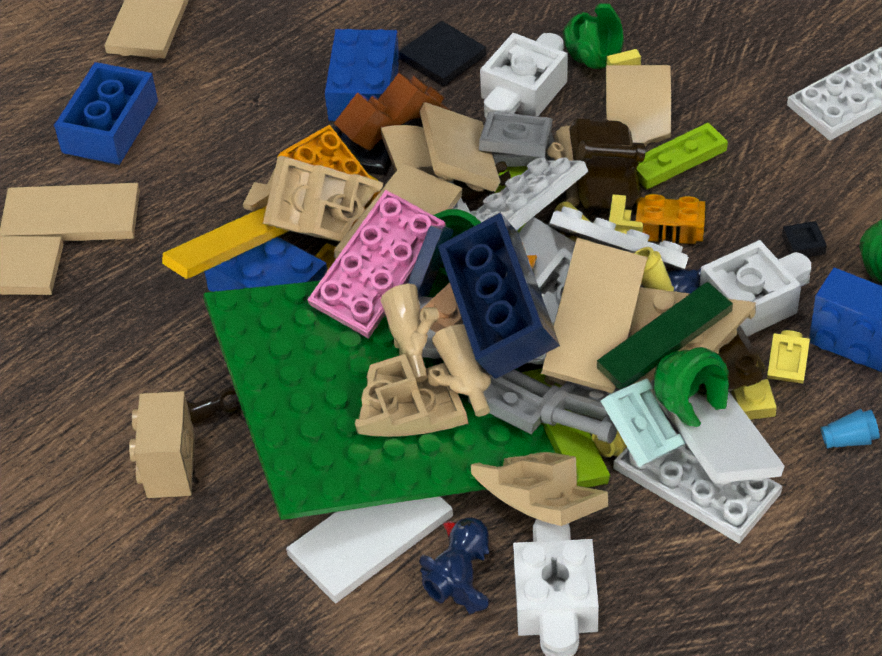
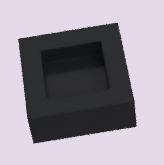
M816 221L783 227L782 238L789 254L797 252L805 255L807 258L826 254L827 244Z

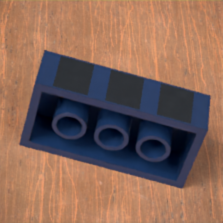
M501 212L438 246L475 359L494 379L560 346L519 233Z

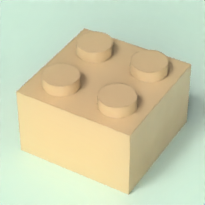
M185 392L139 394L138 409H133L132 426L134 432L136 431V439H130L129 442L131 462L136 461L137 483H143L147 498L191 496L195 434Z

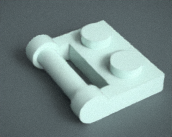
M648 378L609 394L601 400L602 405L639 467L670 454L686 444L681 434L677 435L652 394L653 386Z

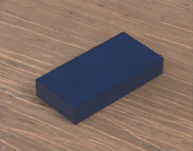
M445 226L429 227L408 283L417 286L418 297L429 296L442 263L438 246L450 240L454 230Z

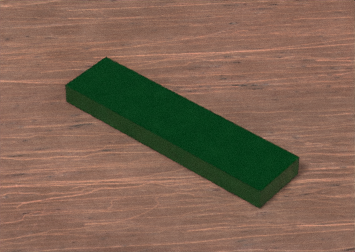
M707 281L598 359L597 369L619 390L626 388L655 368L662 358L670 353L677 352L732 312L733 303Z

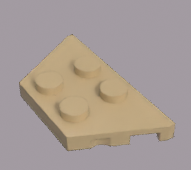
M640 287L629 330L630 335L632 336L688 296L689 293ZM728 299L733 303L732 312L678 351L703 347L719 354L720 348L728 344L737 335V328L747 318L751 320L755 316L756 302Z

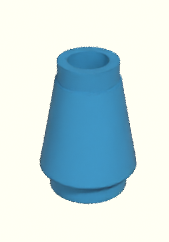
M858 409L829 423L827 426L821 427L822 438L827 449L832 447L871 445L872 440L880 438L878 425L872 410L863 412L862 409Z

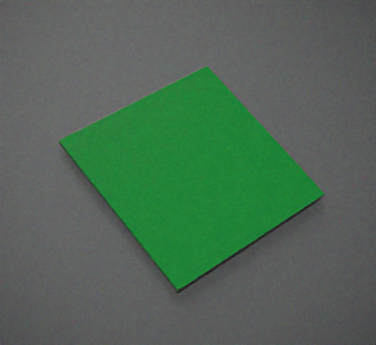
M437 273L430 294L425 297L434 298L450 283L448 277ZM320 281L205 292L203 294L207 311L280 520L486 490L471 474V464L480 462L485 465L500 467L503 466L504 458L526 456L540 452L555 453L542 424L532 434H529L490 413L478 417L475 415L472 404L468 403V396L460 393L458 395L466 411L468 424L411 436L386 437L358 434L355 421L360 416L362 408L361 398L363 390L368 384L367 374L370 365L399 356V348H396L394 345V338L390 332L386 315L368 339L309 305L308 298ZM422 357L425 368L444 363L442 358Z

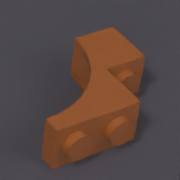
M398 73L379 99L373 95L368 99L357 92L334 124L353 142L371 151L382 139L381 127L401 125L407 121L421 118L420 109L424 102L447 110L450 109L442 103L445 97L430 86L428 88L424 82L414 75L411 79H408L401 73Z

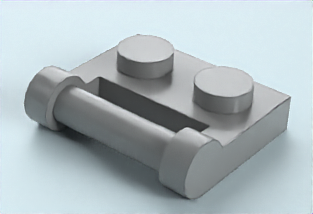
M514 369L497 379L491 377L490 386L483 393L489 406L490 414L532 434L542 423L541 412L543 406L560 388L555 385L549 387Z
M567 381L543 406L541 412V421L543 423L553 426L557 423L597 435L598 440L612 443L617 434L614 423L601 403L602 399L612 393Z

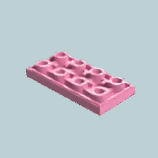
M385 190L308 298L309 305L369 339L386 315L380 301L381 296L395 286L408 283L429 227H446L445 222Z

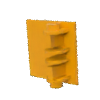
M649 194L645 198L640 197L635 221L643 223V233L650 235L648 241L658 242L659 226L663 225L662 242L666 238V226H673L672 243H675L676 228L680 226L679 243L696 244V241H703L705 201H699V199L691 196L680 197L679 200L665 199L664 196L658 194Z

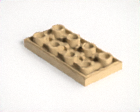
M124 0L105 43L106 53L120 54L121 56H142L151 59L165 58L189 0Z
M424 102L420 109V115L434 173L445 181H453L455 179L465 182L468 187L476 191L486 189L496 192L500 179L492 152L479 150V140L484 127L483 122Z
M403 163L334 249V258L339 256L385 190L431 215H435L441 211L453 209L462 197V188Z
M138 183L8 188L0 226V236L62 237V241L134 239L140 194Z
M0 236V294L52 295L64 245L62 237Z
M576 239L553 325L560 346L546 353L541 374L608 393L614 392L615 385L597 369V360L628 338L647 257L584 239Z

